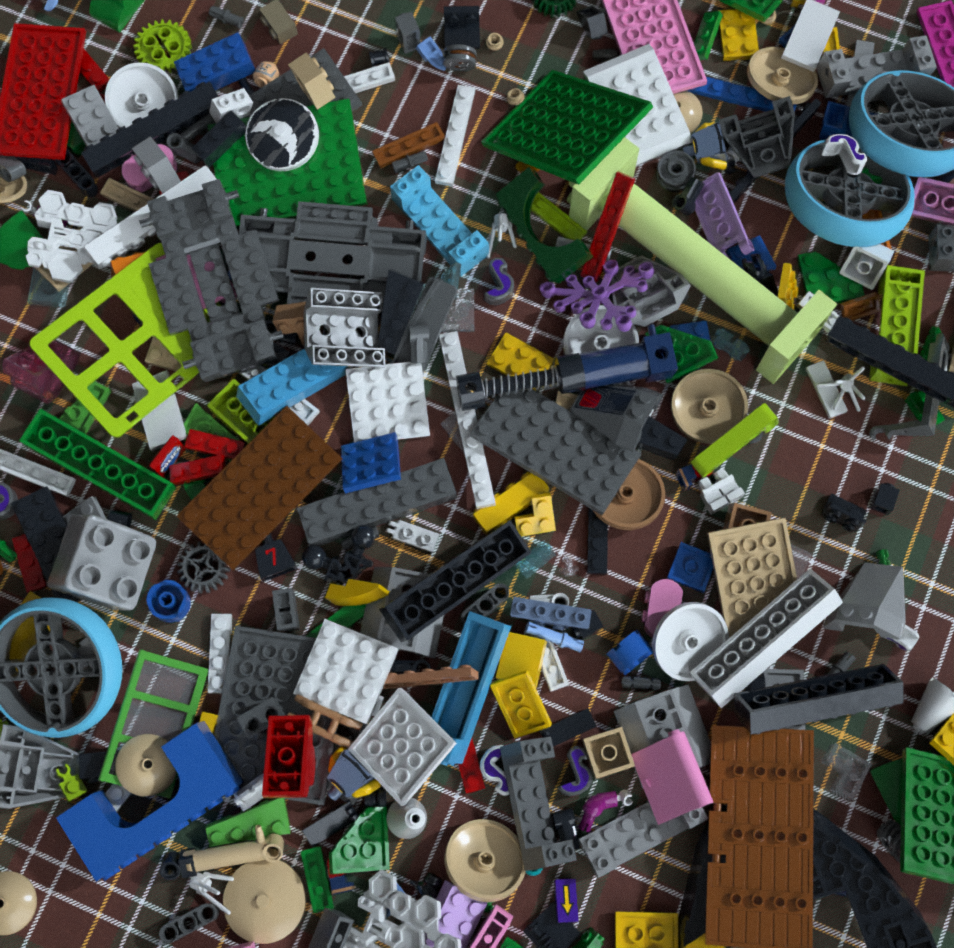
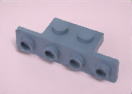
M514 597L510 616L530 620L529 622L542 627L551 626L552 630L564 631V629L569 627L589 629L591 610Z

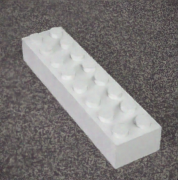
M809 569L694 668L690 674L699 686L722 708L734 698V693L741 692L843 602L830 584L812 569Z

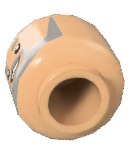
M266 61L260 62L253 73L254 82L260 88L279 77L276 65Z

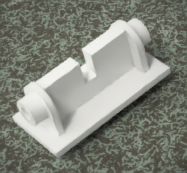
M264 773L233 794L235 797L233 799L234 802L240 805L243 811H246L263 799Z

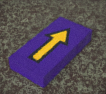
M554 880L557 923L579 922L576 880Z

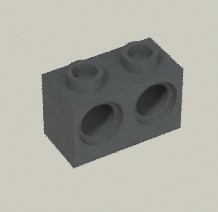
M411 11L395 17L397 38L404 54L415 51L416 46L421 43L420 30Z
M292 588L272 591L277 630L280 633L300 630L295 591Z
M271 697L237 717L248 739H255L257 741L266 736L265 732L268 731V713L270 710L274 709L276 716H285L276 698ZM253 720H257L259 724L255 731H252L250 728Z

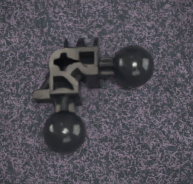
M359 525L353 530L351 536L354 547L352 551L350 550L345 554L344 559L339 556L332 559L326 557L325 551L320 546L312 545L305 548L302 553V561L309 569L316 570L321 567L327 569L324 582L331 579L332 584L340 583L346 586L348 579H357L362 571L373 566V561L366 559L363 553L365 549L373 546L376 534L370 526ZM348 569H350V573L353 574L350 577L348 576L349 573L346 571Z

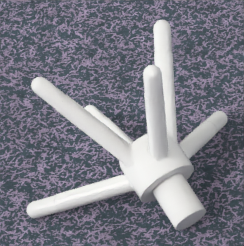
M861 367L853 375L846 374L841 380L816 384L817 387L840 386L841 391L833 410L837 409L844 392L849 391L856 410L860 411L854 392L862 400L865 397L854 385V379L865 369L864 367Z

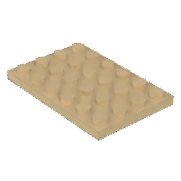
M786 518L707 533L722 615L728 628L729 638L797 580Z

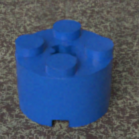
M164 580L155 584L147 594L146 601L150 612L161 621L168 623L179 622L189 612L191 606L190 595L185 588L175 581ZM172 599L171 603L166 604L167 600Z
M636 630L623 639L615 648H612L606 655L625 676L654 651L640 632Z

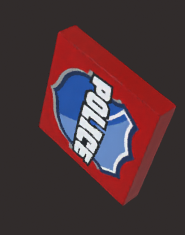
M172 435L150 463V467L157 475L165 478L170 471L169 466L177 462L186 448L177 437Z

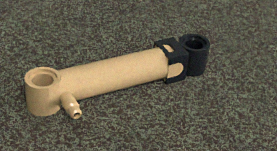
M256 825L255 835L257 840L197 851L195 847L181 849L180 854L175 851L167 852L161 862L160 874L166 880H174L180 875V872L182 878L197 876V872L262 860L276 862L282 858L284 840L278 834H269L264 837L261 825Z

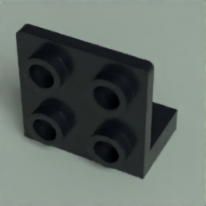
M444 6L445 48L454 44L467 45L474 49L480 48L479 6Z
M831 493L821 512V516L825 517L824 519L830 523L836 522L842 525V528L846 531L857 532L867 521L863 519L867 510Z

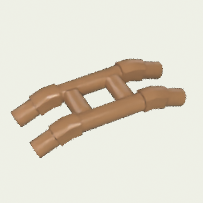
M299 694L295 697L296 702L313 710L311 721L314 734L340 746L349 748L354 741L334 733L339 722L357 730L362 729V722L337 713ZM321 714L332 719L327 730L316 725Z

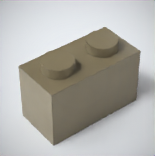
M274 0L259 9L261 13L260 21L264 27L267 26L269 28L268 31L273 40L276 39L279 44H282L298 35L296 24L279 0Z

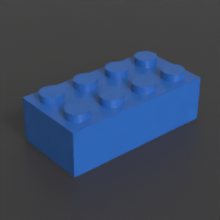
M239 32L174 61L185 91L189 90V92L195 90L199 83H207L209 81L216 91L253 74L256 70Z

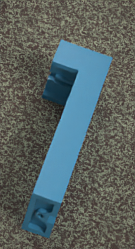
M469 611L450 667L457 669L460 665H470L478 671V680L443 683L431 717L457 743L440 763L446 766H454L455 763L462 764L511 629L509 625Z

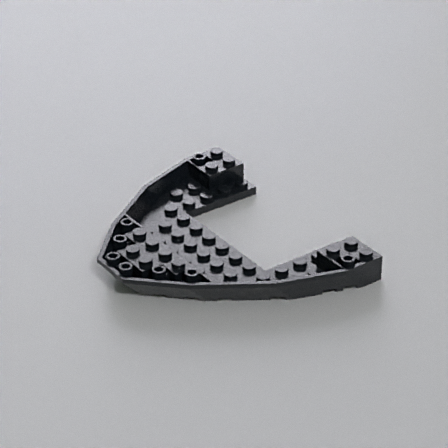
M722 805V812H727V805ZM813 808V900L845 890L866 948H937L932 933L921 912L877 856ZM709 819L695 847L678 916L679 948L685 947L706 933L708 862H712V855L708 854ZM720 855V863H726V856Z

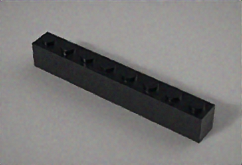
M838 316L825 342L954 408V372H947L941 369L938 364L924 360L919 354L910 353L903 346L889 342L884 336L875 335L868 328L858 326L846 317Z

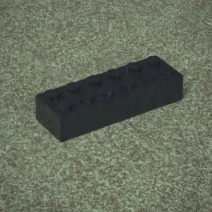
M46 486L11 504L48 582L67 528V523L53 492ZM52 590L55 598H64L77 603L82 601V599Z

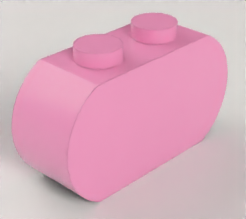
M157 144L167 156L176 172L177 162L172 151L165 145ZM131 156L122 166V175L130 188L138 192H144L153 186L141 172L142 165L139 167L133 158L134 156Z
M659 580L645 593L644 603H647V610H643L641 622H645L644 629L651 638H653L661 618L669 610L680 605L682 602L683 590L673 580Z
M494 904L466 948H496L509 927L513 915L497 904Z

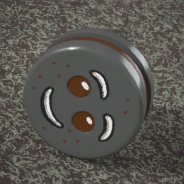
M462 44L447 46L444 49L443 64L450 70L470 71L476 67L477 51L473 47Z

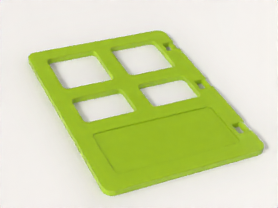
M162 243L153 246L30 340V347L35 354L114 438L125 434L136 423L199 374L196 366L187 369L183 367L182 361L193 359V350L190 344L192 340L189 330L170 335L149 268V263L155 262L157 258L165 255ZM112 295H117L143 323V326L123 341L119 340L94 313V309ZM206 308L203 311L206 321L209 323L211 321ZM78 321H83L104 343L109 352L80 375H74L48 345ZM150 337H156L181 364V368L162 383H159L132 354L136 348ZM117 363H122L147 390L148 394L120 417L114 418L87 387ZM179 375L183 380L175 386L171 381ZM135 412L138 416L129 422L126 417Z

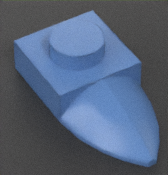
M431 36L416 46V50L425 62L428 61L440 70H446L443 64L444 55Z

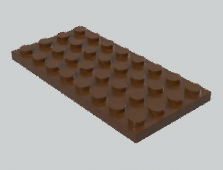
M286 406L177 515V518L234 571L343 458Z

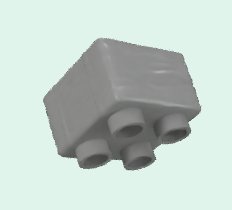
M72 515L47 586L52 590L72 595L108 609L133 610L137 605L156 548V540L150 535L97 515Z

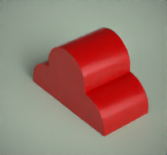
M310 715L269 716L262 788L263 798L307 797L309 786L313 785L315 778V750L312 744L313 729Z

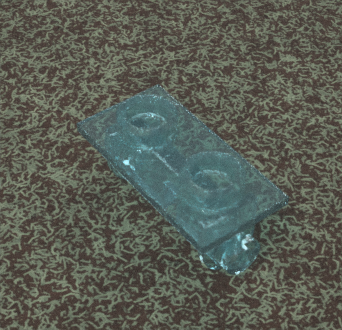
M718 328L710 341L716 348L724 350L731 358L741 362L751 348L739 338L734 343L731 342L734 335L724 328Z
M543 540L531 550L532 553L515 564V566L528 579L556 554L552 550V546Z

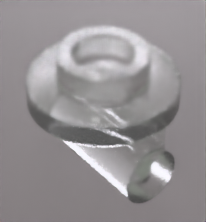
M568 556L562 558L565 567L560 568L559 573L564 574V576L575 575V572L579 570L578 566H573V561Z

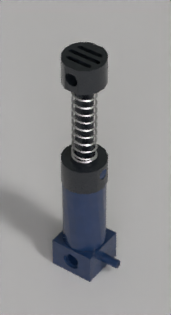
M651 324L647 326L649 336L643 337L641 343L580 354L574 353L555 357V366H552V369L549 370L544 368V371H539L537 369V372L533 373L530 370V373L524 374V372L521 375L515 373V376L508 374L504 378L502 376L499 379L493 377V380L486 378L485 381H482L479 371L456 375L461 410L485 407V399L490 395L494 398L495 394L502 396V393H506L509 395L512 391L516 394L518 390L523 393L525 389L531 391L532 388L538 390L540 386L545 389L547 385L553 387L556 384L561 394L644 378L646 383L671 379L678 370L670 332L656 334L655 325ZM467 390H473L474 392L469 393Z

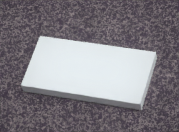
M806 0L781 58L814 72L840 11L814 0Z
M166 370L153 375V377L159 383H162L170 375ZM139 382L132 384L136 401L138 402L148 392ZM175 393L142 419L151 451L163 448L172 435L180 441L187 438Z

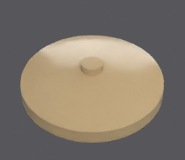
M767 47L758 50L750 59L747 75L752 86L761 95L772 101L790 96L792 105L803 103L812 97L818 85L816 71L812 72L782 59L785 48Z
M702 369L690 373L677 385L671 400L672 417L680 431L690 439L700 443L713 444L747 417L748 399L741 384L731 375L716 369Z
M478 819L463 824L453 833L445 849V868L451 882L461 893L471 899L481 902H496L505 899L518 888L525 876L526 871L524 870L518 837L509 828L496 821Z
M266 860L250 862L238 868L231 876L234 880L228 881L223 896V906L231 912L230 915H227L225 912L224 914L232 930L241 938L249 942L254 941L257 944L273 943L288 936L300 923L306 907V891L299 874L290 865L281 860L276 862H268Z

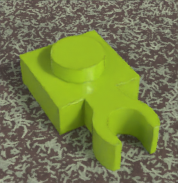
M65 764L64 767L67 772L61 774L59 769H56V775L63 780L58 786L69 803L87 793V789L78 773L71 776L70 767L68 764Z

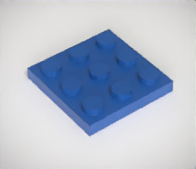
M396 432L341 446V457L343 458L342 481L345 493L401 480L398 436Z

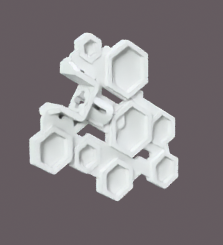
M47 190L38 199L41 207L34 215L39 227L50 229L48 240L32 237L28 241L27 250L29 253L26 255V259L31 267L39 268L43 264L45 269H49L53 280L72 283L83 271L81 264L93 263L86 254L84 246L117 225V215L111 204L99 202L94 208L84 207V205L77 203L68 204L62 192ZM62 220L68 221L69 225L83 228L81 230L64 228ZM143 239V242L137 247L132 246L128 251L137 252L144 245L145 240ZM64 246L69 248H75L77 249V252L59 249V247Z
M380 870L369 879V890L358 899V907L371 913L364 931L360 928L351 927L343 947L382 948L375 944L378 940L390 946V948H461V939L449 933L443 934L439 932L438 920L441 919L440 901L424 895L417 901L411 898L410 895L397 891L396 876ZM386 908L390 909L391 916L403 921L400 926L387 920ZM425 933H427L428 939L434 941L433 947L426 944Z

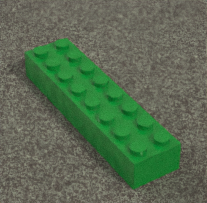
M39 409L19 440L25 447L155 521L176 489L174 484L42 409Z

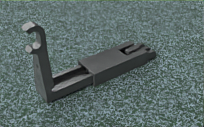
M939 333L936 336V343H930L927 361L934 362L941 369L947 371L949 344L943 333ZM925 394L921 422L914 420L892 425L874 426L870 430V437L874 441L878 433H885L889 440L892 435L934 436L938 407L941 401Z

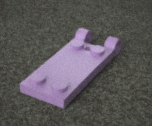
M717 172L702 181L705 185L695 201L696 214L706 238L712 246L729 258L724 250L738 242L742 253L747 255L754 251V246L746 234L721 174Z

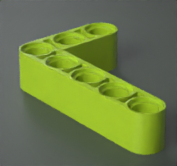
M766 403L762 404L690 463L701 477L704 478L761 432L764 431L766 434L779 423L778 417Z

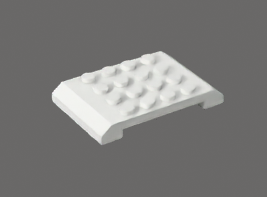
M650 44L583 71L586 81L651 101L653 108L625 136L640 148L636 167L659 158L667 152L678 150L692 143L690 131L656 53Z

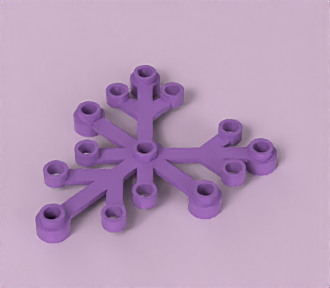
M608 260L603 265L605 276L600 285L595 283L592 276H587L583 279L584 287L591 290H584L575 275H570L566 278L567 286L573 287V289L555 288L552 282H544L540 285L541 294L547 299L552 298L554 295L569 296L554 303L553 306L557 313L564 312L565 306L571 304L572 312L580 314L583 311V307L591 304L589 311L582 313L579 317L584 328L591 329L596 323L595 315L602 303L607 312L600 321L601 328L603 330H610L613 327L612 318H614L617 328L622 332H627L632 326L631 318H634L637 314L635 307L614 306L608 297L611 293L623 287H633L638 292L646 291L648 289L647 282L641 278L650 279L655 271L651 262L640 264L638 267L639 272L635 273L633 266H626L623 269L624 273L621 280L609 286L612 277L618 274L619 266L616 260ZM583 297H586L585 299H583V300H581V301H579V302H575V301H577V300H579V299H581V298H583Z

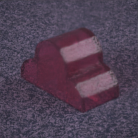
M56 339L49 343V348L72 372L79 361L81 352ZM30 346L3 359L2 369L5 374L11 376V385L39 401L48 404L62 390L64 384L35 354Z

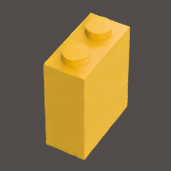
M509 632L500 657L496 679H503L528 670L537 688L547 641Z

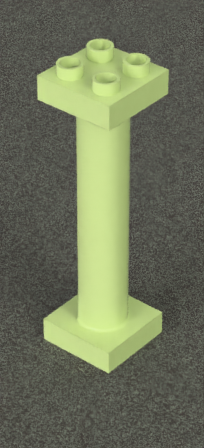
M624 137L579 185L569 182V185L573 188L567 198V202L571 204L569 217L585 230H588L601 217L616 172L620 171L634 177L640 148ZM633 184L619 227L674 271L682 274L690 284L769 346L756 371L774 384L821 331L837 303L818 290L797 313L651 196Z

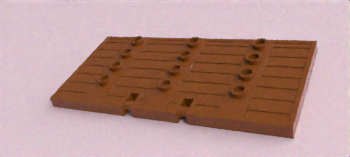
M712 725L710 795L713 803H711L713 804V811H709L708 854L712 855V862H708L705 945L737 948H813L814 730L780 729L765 731L761 734H750L745 727ZM722 805H727V812H722ZM720 855L726 856V863H720Z

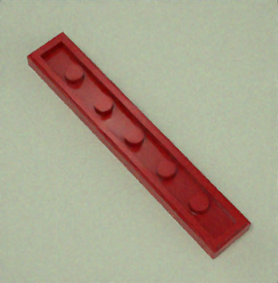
M620 171L616 172L589 248L593 257L583 265L580 276L584 278L592 276L595 283L599 281L603 265L606 262L636 178Z

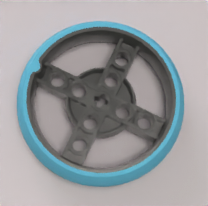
M899 70L877 75L868 80L858 90L850 106L849 126L853 138L859 144V148L870 159L891 171L914 177L939 176L954 170V146L943 148L937 138L941 132L954 131V87L924 73ZM878 100L886 102L889 107V111L886 114L870 115L867 108L868 104Z
M826 139L809 145L794 158L785 178L786 199L798 221L815 235L844 246L869 247L890 240L910 220L914 208L915 194L908 175L891 171L874 162L867 155L864 167L868 168L869 173L880 176L883 179L881 185L875 184L863 172L858 175L850 174L846 171L839 154L822 156L821 151ZM859 148L858 153H864V152ZM837 166V169L830 172L829 175L808 171L816 167ZM818 199L824 200L830 208L822 204ZM870 209L895 213L880 219H862V215L866 214Z
M40 598L18 606L0 622V710L11 722L21 729L38 736L61 738L76 735L90 729L108 713L120 689L122 659L113 633L95 612L82 604L68 599ZM33 616L37 643L28 651L25 658L10 659L11 644L16 631L24 621ZM61 618L71 622L87 637L95 654L81 655L72 643L63 638ZM100 676L98 692L92 706L85 714L74 719L70 693L78 686L82 677ZM27 680L29 686L36 693L44 696L46 715L38 712L25 701L14 681Z

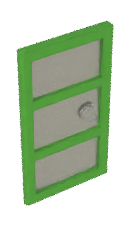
M144 650L138 651L98 778L100 782L122 786L116 776L115 763L120 749L130 739L143 734H153L169 742L192 726L209 669ZM150 761L144 762L145 768L148 769L152 766ZM178 773L171 785L161 793L156 794L157 796L171 798Z

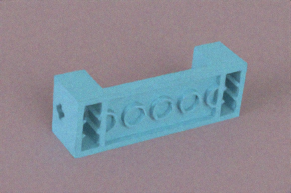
M419 165L390 186L392 200L411 221H414L413 224L419 230H426L428 241L460 277L489 254V243L478 230L473 234L431 188L430 177Z

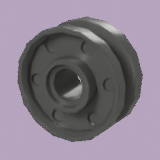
M683 151L667 152L658 162L657 181L663 189L669 192H681L690 176L694 177L696 165L693 158Z

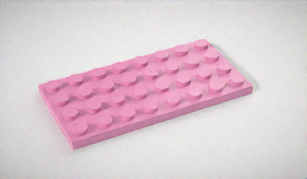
M601 0L621 55L650 44L656 53L673 94L707 85V78L678 0Z

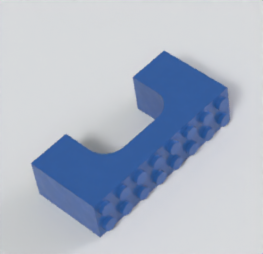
M205 721L194 724L161 747L179 775V791L170 802L142 821L131 823L122 819L103 790L89 795L56 817L96 882L101 878L106 881L121 871L119 867L123 869L138 859L136 855L141 857L155 848L153 843L159 845L172 836L171 831L175 834L189 825V819L193 822L205 814L206 807L209 810L224 801L222 798L224 795L228 798L241 789L239 785L243 783L242 778Z

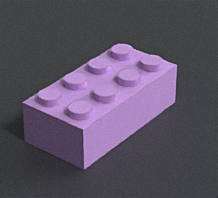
M445 880L436 900L441 902V919L438 920L439 932L443 934L449 933L461 939V948H466L488 902H481L467 897L456 886ZM425 933L426 944L433 947L434 941L428 939L427 933Z

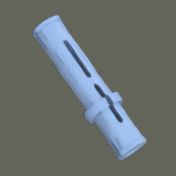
M529 621L526 624L525 629L527 630L524 631L525 634L555 643L560 648L566 647L579 653L582 651L583 645L581 644H584L583 640L568 636V633H559Z

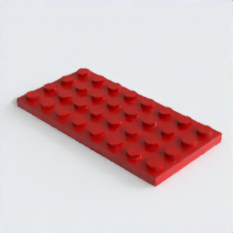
M14 23L0 95L1 156L65 160L71 118L65 110L61 99L76 93L86 38L85 28Z

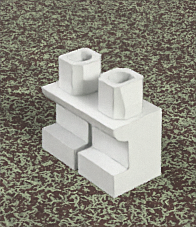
M723 468L713 474L717 483L712 485L708 477L698 482L701 490L700 497L710 515L741 499L745 494L743 489L739 488L734 481L733 475L729 476Z

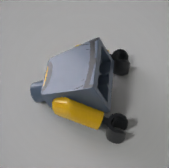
M703 123L691 135L693 144L683 147V151L690 156L695 155L699 164L725 170L729 175L733 174L736 169L731 167H734L736 163L735 161L726 162L728 157L720 123Z
M340 746L331 755L328 767L329 775L327 776V779L333 784V787L327 792L331 799L336 801L342 794L347 798H359L369 795L381 787V784L355 758L347 747Z

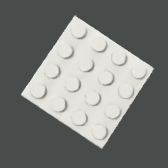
M403 362L386 364L384 368L360 367L346 369L354 442L396 432L398 440L430 436L421 363Z
M324 619L293 694L304 696L326 708L368 725L399 649Z
M398 688L348 750L401 806H405L457 743L403 688Z

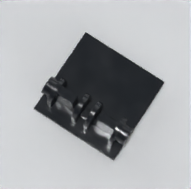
M551 903L523 930L537 948H567L581 935L572 923H557L556 905L554 903Z

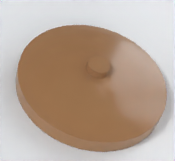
M639 459L603 516L594 510L593 512L604 523L617 529L636 530L652 523L663 508L665 502L664 483L652 466Z

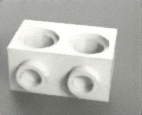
M243 88L212 99L209 112L217 124L230 110L239 118L249 116L253 102Z

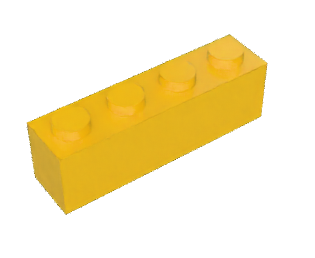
M531 472L525 473L521 477V481L508 485L505 488L506 491L501 495L499 493L494 495L496 506L475 509L473 519L485 535H487L531 506L532 495L549 493V487L545 481Z

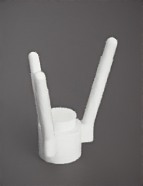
M499 213L494 216L487 259L490 258L496 231L498 232V241H501L502 233L508 229L513 247L517 248L512 223L509 222L507 214Z
M207 871L203 874L197 872V876L191 877L190 888L195 889L197 894L205 897L227 915L231 914L225 906L206 892L210 891L216 895L220 894V891L211 887L212 881L210 878L233 881V877L211 874Z

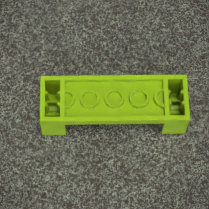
M887 265L879 279L878 294L883 295L879 335L884 336L893 344L903 346L910 353L918 354L925 271ZM873 366L870 367L869 381L908 386V384Z

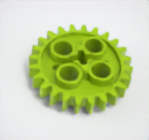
M163 19L160 24L155 20L153 26L148 23V29L142 27L143 33H137L139 38L134 39L136 44L133 45L138 62L152 64L163 71L168 70L170 74L172 68L177 71L174 61L191 54L190 49H192L187 30L185 31L183 26L179 27L177 22L172 25L171 20L166 24ZM155 36L159 37L161 43L163 44L164 48L167 50L171 58L167 57L162 46L159 45V42Z

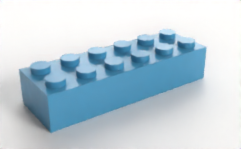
M305 349L239 385L236 397L259 426L278 415L286 406L292 407L345 376L346 369H352L353 366L312 365Z

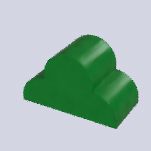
M91 0L89 12L92 18L120 33L145 0Z

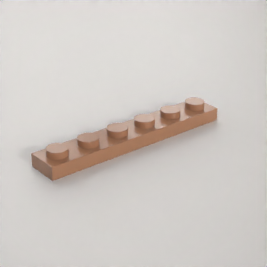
M460 665L457 669L441 667L438 671L423 669L422 672L415 673V671H404L403 674L399 675L389 673L383 689L478 680V671L470 665Z

